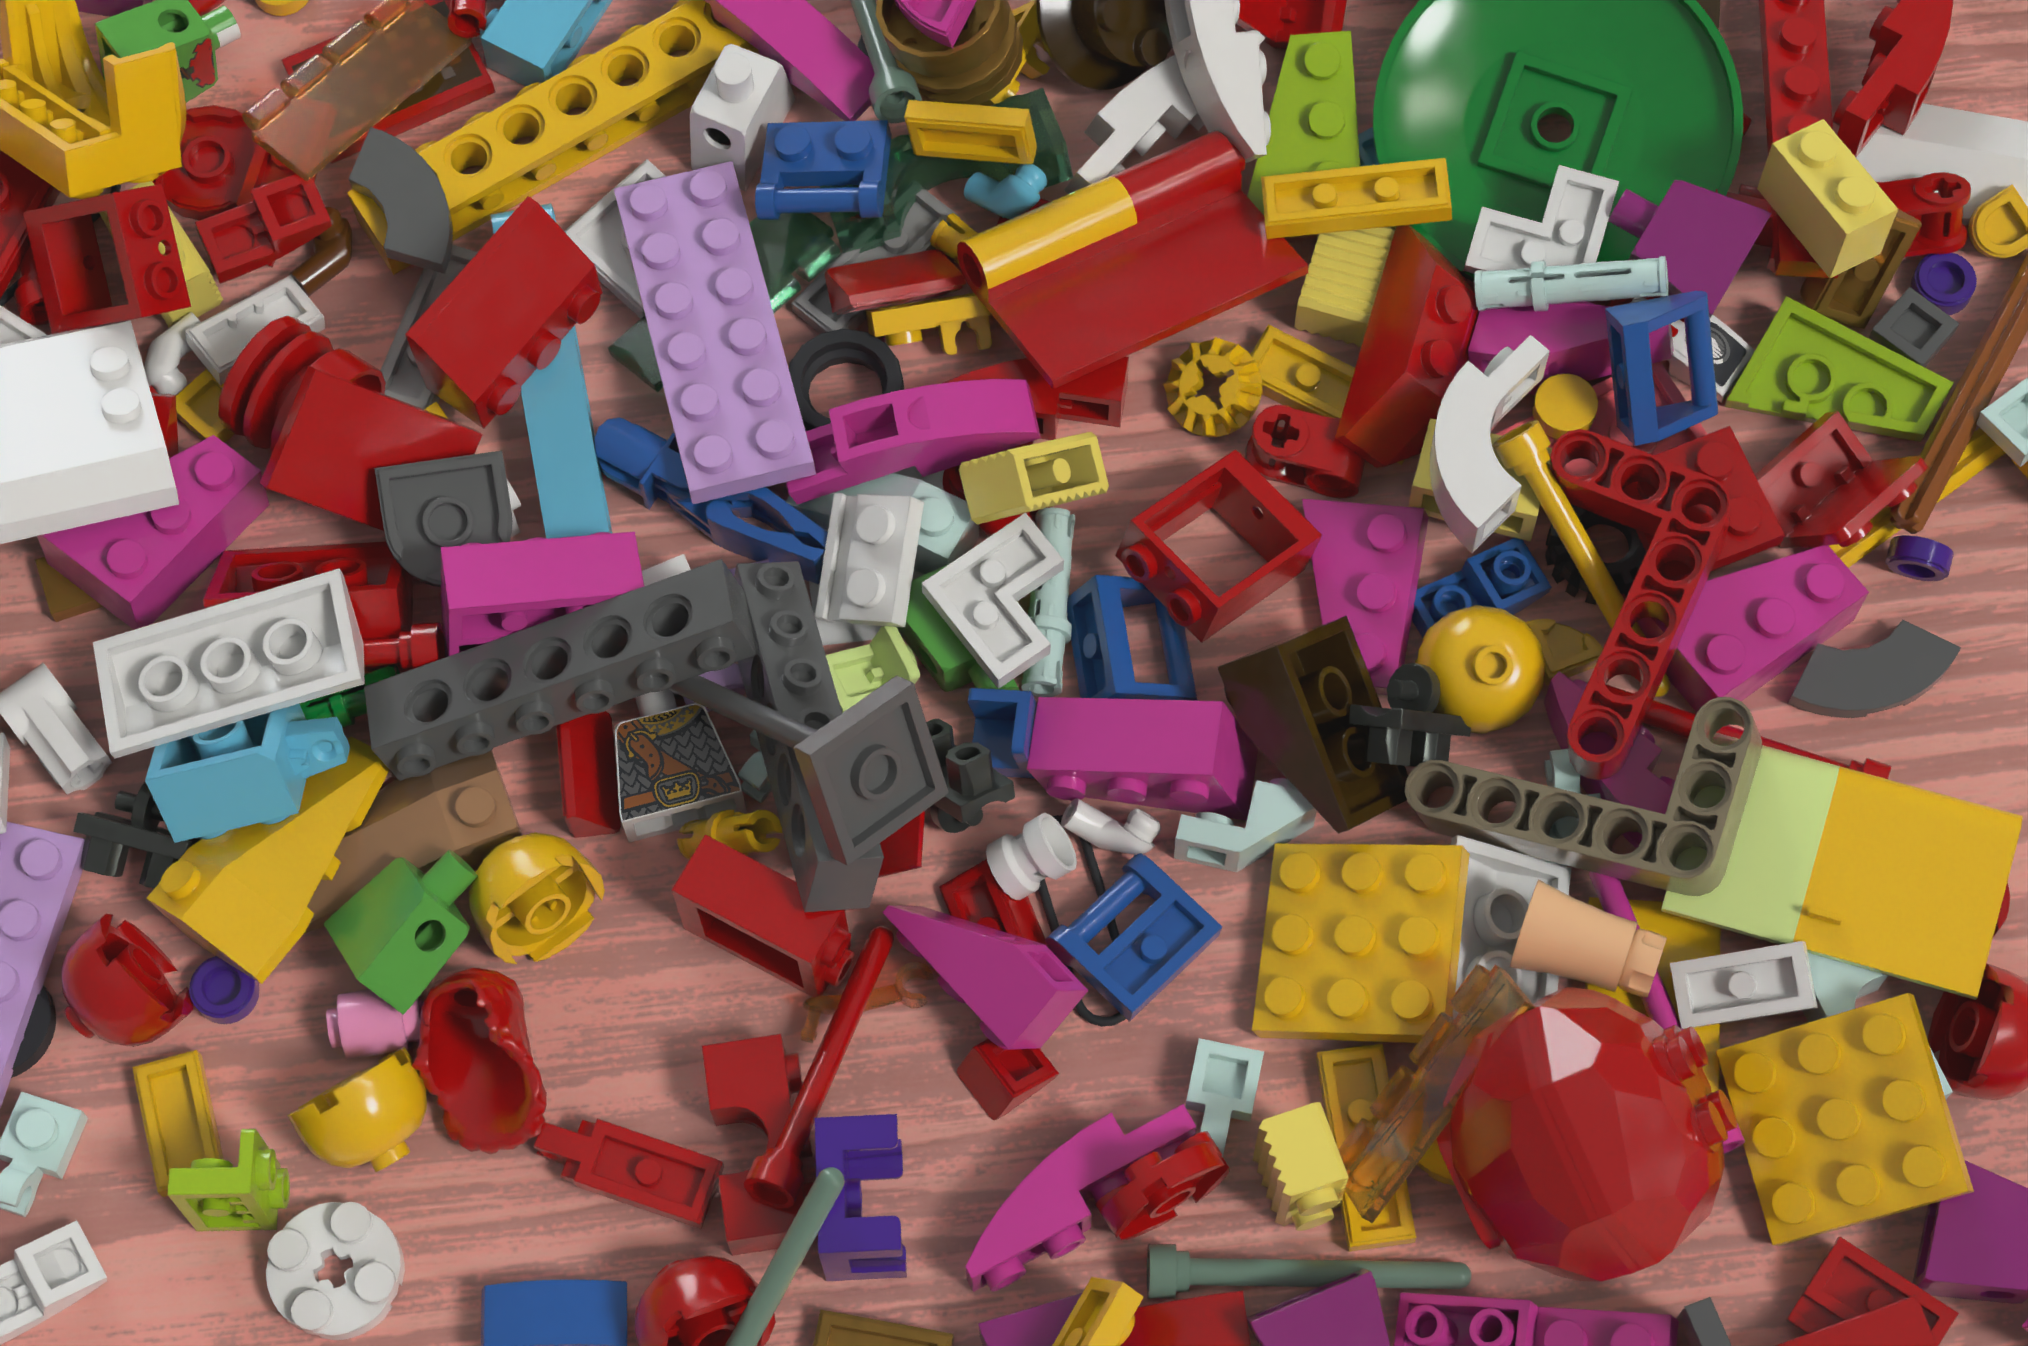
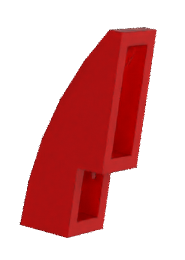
M1125 356L1055 389L1050 387L1028 358L1006 361L970 371L943 383L988 379L1026 380L1030 387L1041 436L1040 439L1054 440L1057 435L1059 419L1121 427L1128 385L1129 357Z

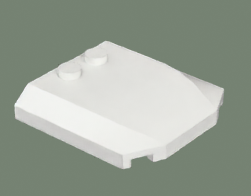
M131 320L70 330L0 345V544L179 505L167 448Z

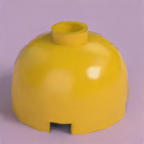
M1480 605L1450 612L1432 625L1422 639L1424 641L1419 648L1418 659L1415 660V663L1430 667L1436 673L1440 682L1439 702L1432 713L1461 716L1465 724L1471 727V733L1477 734L1510 727L1527 714L1543 688L1546 667L1540 641L1523 620L1504 609Z
M534 832L511 838L499 844L485 857L476 871L478 877L470 886L469 906L479 934L495 955L506 963L517 964L512 956L528 954L534 962L548 959L569 947L588 929L594 920L588 909L594 901L595 893L601 901L603 900L605 889L602 876L588 858L568 841L551 834Z
M405 1047L377 1060L379 1064L371 1069L369 1067L347 1077L298 1107V1110L287 1115L300 1139L313 1155L331 1166L347 1169L370 1162L375 1172H378L411 1152L405 1140L422 1125L427 1110V1099L423 1080L419 1077L418 1070L412 1067L413 1060Z

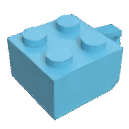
M296 704L155 746L145 782L174 843L198 837L201 839H212L221 836L231 829L256 823L275 824L285 820L290 815L298 814L306 779L346 763L350 746L337 717L306 720L300 704Z

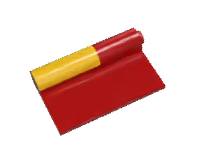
M1220 131L1209 132L962 240L957 244L958 262L968 285L1052 389L1308 274V264L1284 237L1267 239L1264 215L1241 190V172L1245 170V159L1240 151Z

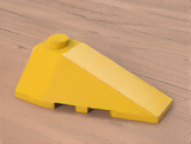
M353 737L348 738L350 750L346 763L306 779L298 814L290 815L285 820L275 824L256 823L228 830L216 838L199 840L189 847L181 858L164 872L159 884L146 898L194 943L261 984L305 933L315 914L307 905L321 880L332 881L341 864L334 856L346 832L352 831L362 824L390 771L372 751L371 746Z

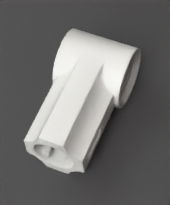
M42 663L0 692V714L23 745L29 744L40 758L39 761L66 794L77 790H85L103 777L104 771L112 761L74 712L78 709L47 666Z

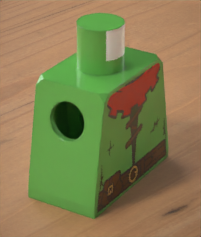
M155 0L95 23L104 80V57L113 54L117 58H122L157 49L169 42L175 43L186 103L214 86L217 82L218 72L215 50L241 37L239 26L233 14L226 6L223 5L200 16L188 0Z

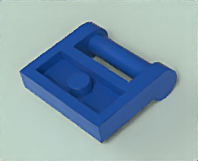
M888 120L768 123L761 179L755 191V208L758 219L779 220L781 213L860 212L862 218L882 217L892 137ZM859 185V187L784 189V187Z
M1142 853L1134 855L1122 867L1124 874L1068 927L1061 924L1046 938L1048 948L1063 964L1073 967L1129 1022L1219 937L1222 926L1151 859ZM1141 893L1153 898L1155 902L1099 955L1088 945L1103 928Z

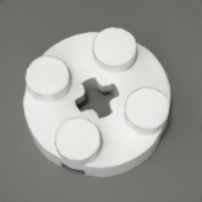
M328 1202L302 1211L293 1217L283 1230L274 1234L267 1249L269 1259L266 1268V1282L275 1307L289 1323L308 1334L319 1335L324 1339L345 1340L354 1338L377 1326L385 1319L393 1307L391 1302L397 1295L399 1283L402 1286L405 1274L403 1252L394 1233L381 1218L356 1202ZM334 1254L340 1260L351 1257L353 1267L344 1272L345 1284L335 1288L329 1279L319 1281L318 1271L325 1267L324 1260Z

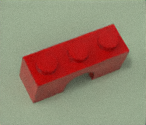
M781 1034L702 1046L709 1107L715 1125L721 1126L735 1123L753 1125L763 1131L768 1137L766 1149L774 1148L793 1107L792 1094L799 1093L803 1084L799 1054H786ZM810 1135L800 1158L813 1156ZM750 1169L738 1173L718 1175L726 1240L732 1256L778 1249L814 1182H803L792 1207L776 1208L758 1201L745 1190L744 1181Z

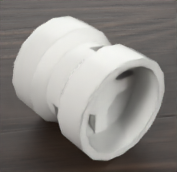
M1043 813L1025 823L1022 834L1020 833L1017 836L1006 834L988 844L986 849L987 861L993 876L1004 892L1015 900H1021L1037 891L1040 881L1046 877L1056 880L1076 869L1077 865L1076 853L1067 833L1059 822L1047 813Z

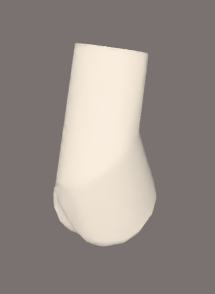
M192 312L188 313L150 343L144 369L149 386L152 385L159 394L176 395L187 385L186 377L179 371L177 366L180 363V359L192 350L186 342L185 330L200 323V320Z
M1078 798L1069 804L1061 819L1062 827L1100 849L1134 855L1149 852L1155 846L1152 843L1153 839L1161 831L1160 822L1143 810H1132L1128 815L1126 823L1122 824Z

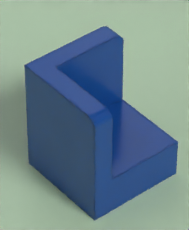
M970 688L967 702L975 716L972 743L978 742L991 750L993 769L1005 777L1035 779L1027 770L1037 703L1032 691Z

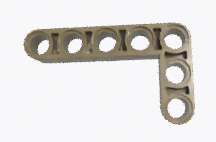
M1718 697L1705 703L1694 718L1666 814L1443 760H1429L1415 767L1406 780L1405 795L1408 803L1428 829L1436 833L1451 837L1459 835L1531 857L1687 896H1701L1712 892L1718 887L1725 875L1760 758L1762 739L1750 710L1743 702L1732 697ZM1738 725L1744 728L1741 738L1734 744L1719 746L1712 743L1715 733L1724 726ZM1443 786L1454 788L1450 801L1444 806L1438 808L1427 807V800L1430 794L1437 788ZM1720 786L1726 789L1723 799L1717 805L1709 808H1700L1694 805L1696 795L1703 788ZM1504 801L1516 803L1515 811L1509 819L1501 823L1488 822V815L1495 805ZM1566 816L1579 819L1576 830L1570 836L1562 839L1549 837L1550 829L1558 819ZM1626 832L1642 834V841L1633 852L1625 855L1612 852V845L1621 834ZM1701 847L1707 850V856L1699 867L1692 870H1680L1675 867L1679 854L1685 849Z

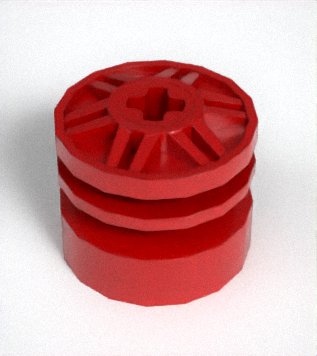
M286 315L271 321L255 334L239 354L226 377L219 397L218 417L226 429L236 435L245 436L248 443L262 449L270 448L271 452H273L309 365L382 394H385L386 381L382 371L350 351L340 348L334 350L328 337L311 331L310 326L304 322Z

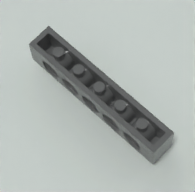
M719 559L365 686L371 749L401 781L409 777L426 775L435 768L469 756L485 754L494 747L525 736L545 733L554 726L588 714L604 712L613 705L638 696L666 690L675 683L703 673L728 668L734 662L757 655L745 592L724 561Z
M799 561L738 563L734 577L746 595L757 655L737 661L746 696L751 700L819 730L842 714V710ZM756 731L804 912L869 908L884 858L880 843L848 866L831 858L794 749Z

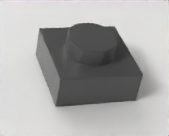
M1909 287L1874 326L1868 338L1926 367L1954 335L1960 323Z

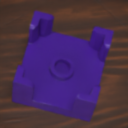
M897 1114L815 1118L816 1178L823 1169L834 1167L842 1172L845 1179L843 1189L818 1232V1254L826 1281L907 1278L906 1248L902 1244L900 1219L897 1216L862 1217L861 1181L899 1179L903 1175L902 1141L898 1139Z

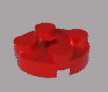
M1203 1131L1180 1144L1175 1149L1174 1155L1165 1160L1162 1159L1158 1152H1152L1134 1162L1123 1173L1129 1184H1124L1111 1190L1101 1197L1095 1205L1116 1238L1119 1236L1121 1240L1132 1239L1178 1216L1174 1208L1182 1204L1190 1196H1192L1195 1203L1203 1199L1226 1178L1230 1168L1208 1131Z

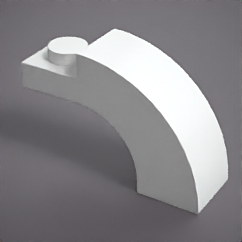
M1531 335L1514 351L1510 347L1502 349L1489 363L1484 374L1467 361L1448 386L1438 411L1430 452L1431 486L1442 517L1456 538L1471 553L1516 509L1522 485L1510 476L1499 463L1493 451L1490 433L1496 424L1543 379L1550 351Z

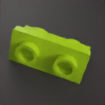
M241 1129L238 1167H233V1164L227 1160L202 1158L192 1161L191 1168H170L167 1195L196 1231L277 1230L278 1209L287 1208L289 1203V1172L287 1168H281L280 1163L276 1159L275 1150L269 1149L256 1129Z

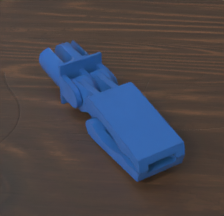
M620 417L607 419L598 427L594 439L595 452L601 472L608 478L642 496L645 508L650 510L656 499L660 498L669 503L675 512L710 537L714 544L757 562L768 559L769 562L799 561L804 580L815 584L820 583L828 532L768 488L763 487L692 504L674 433L666 440L642 426ZM740 518H755L776 531L762 529Z

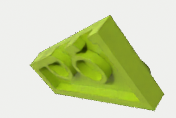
M1351 31L1290 35L1269 113L1271 136L1266 146L1267 155L1257 158L1247 195L1263 215L1264 205L1261 177L1360 167Z
M1786 296L1727 398L1725 407L1815 423L1827 412L1839 411L1851 430L1921 442L1954 382Z

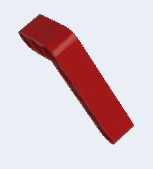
M1577 429L1568 431L1560 436L1554 443L1550 456L1551 471L1570 504L1654 536L1568 728L1567 738L1570 763L1576 772L1582 776L1601 780L1610 778L1618 773L1628 758L1725 541L1729 528L1731 501L1729 492L1724 485L1710 476L1598 433ZM1579 458L1587 459L1596 465V469L1592 473L1581 477L1567 473L1564 467L1568 462ZM1642 481L1651 484L1657 491L1648 499L1636 500L1627 496L1623 490L1633 482ZM1701 504L1712 508L1717 513V516L1708 523L1699 524L1687 519L1683 513L1691 506ZM1680 561L1688 565L1692 573L1683 580L1673 581L1661 576L1658 569L1666 562ZM1652 617L1662 621L1667 629L1658 637L1644 638L1636 634L1632 626L1642 618ZM1626 674L1638 679L1642 686L1632 695L1619 696L1610 692L1606 684L1614 676ZM1597 731L1610 735L1616 742L1610 751L1599 755L1588 753L1579 743L1584 736Z

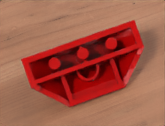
M1410 225L1396 226L1335 436L1338 441L1375 468L1385 467L1421 453L1430 418L1437 420L1438 411L1448 386L1458 371L1469 361L1468 348L1480 312L1476 306L1475 292L1457 268Z

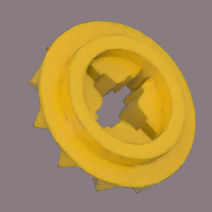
M1214 337L1212 340L1190 343L1189 348L1180 357L1171 360L1172 368L1168 380L1163 383L1167 395V409L1186 430L1203 437L1225 436L1244 426L1256 412L1262 396V376L1255 359L1239 344ZM1203 367L1217 378L1228 376L1226 378L1227 382L1219 387L1221 395L1219 400L1223 406L1221 409L1208 396H1195L1197 391L1204 386L1202 378L1204 375Z

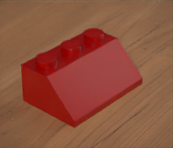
M527 196L406 332V338L426 388L483 429L496 415L502 416L507 413L519 398L521 386L536 369L542 370L554 360L559 352L561 340L576 323H585L596 311L600 303L601 294L603 293L596 267L542 206Z
M386 541L223 551L203 598L205 609L340 568L345 578L362 639L399 638L401 631H411L413 625V577L399 566L393 558ZM385 664V665H371V666H366V667H383V666H387L388 664Z

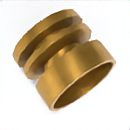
M877 0L876 17L892 55L896 59L898 67L915 78L922 101L978 105L994 98L1011 83L1022 62L1023 38L1008 0H977L953 48L934 41L915 28L905 18L895 0Z

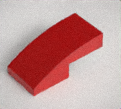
M309 169L250 190L252 202L195 222L198 235L219 284L245 275L285 256L332 226L329 214Z
M1243 1290L1138 1307L1134 1313V1327L1128 1338L1120 1345L1251 1346Z

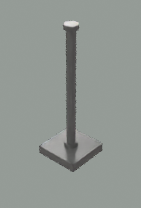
M699 675L675 683L668 688V690L793 748L830 856L847 866L949 793L913 682L897 675L819 730Z

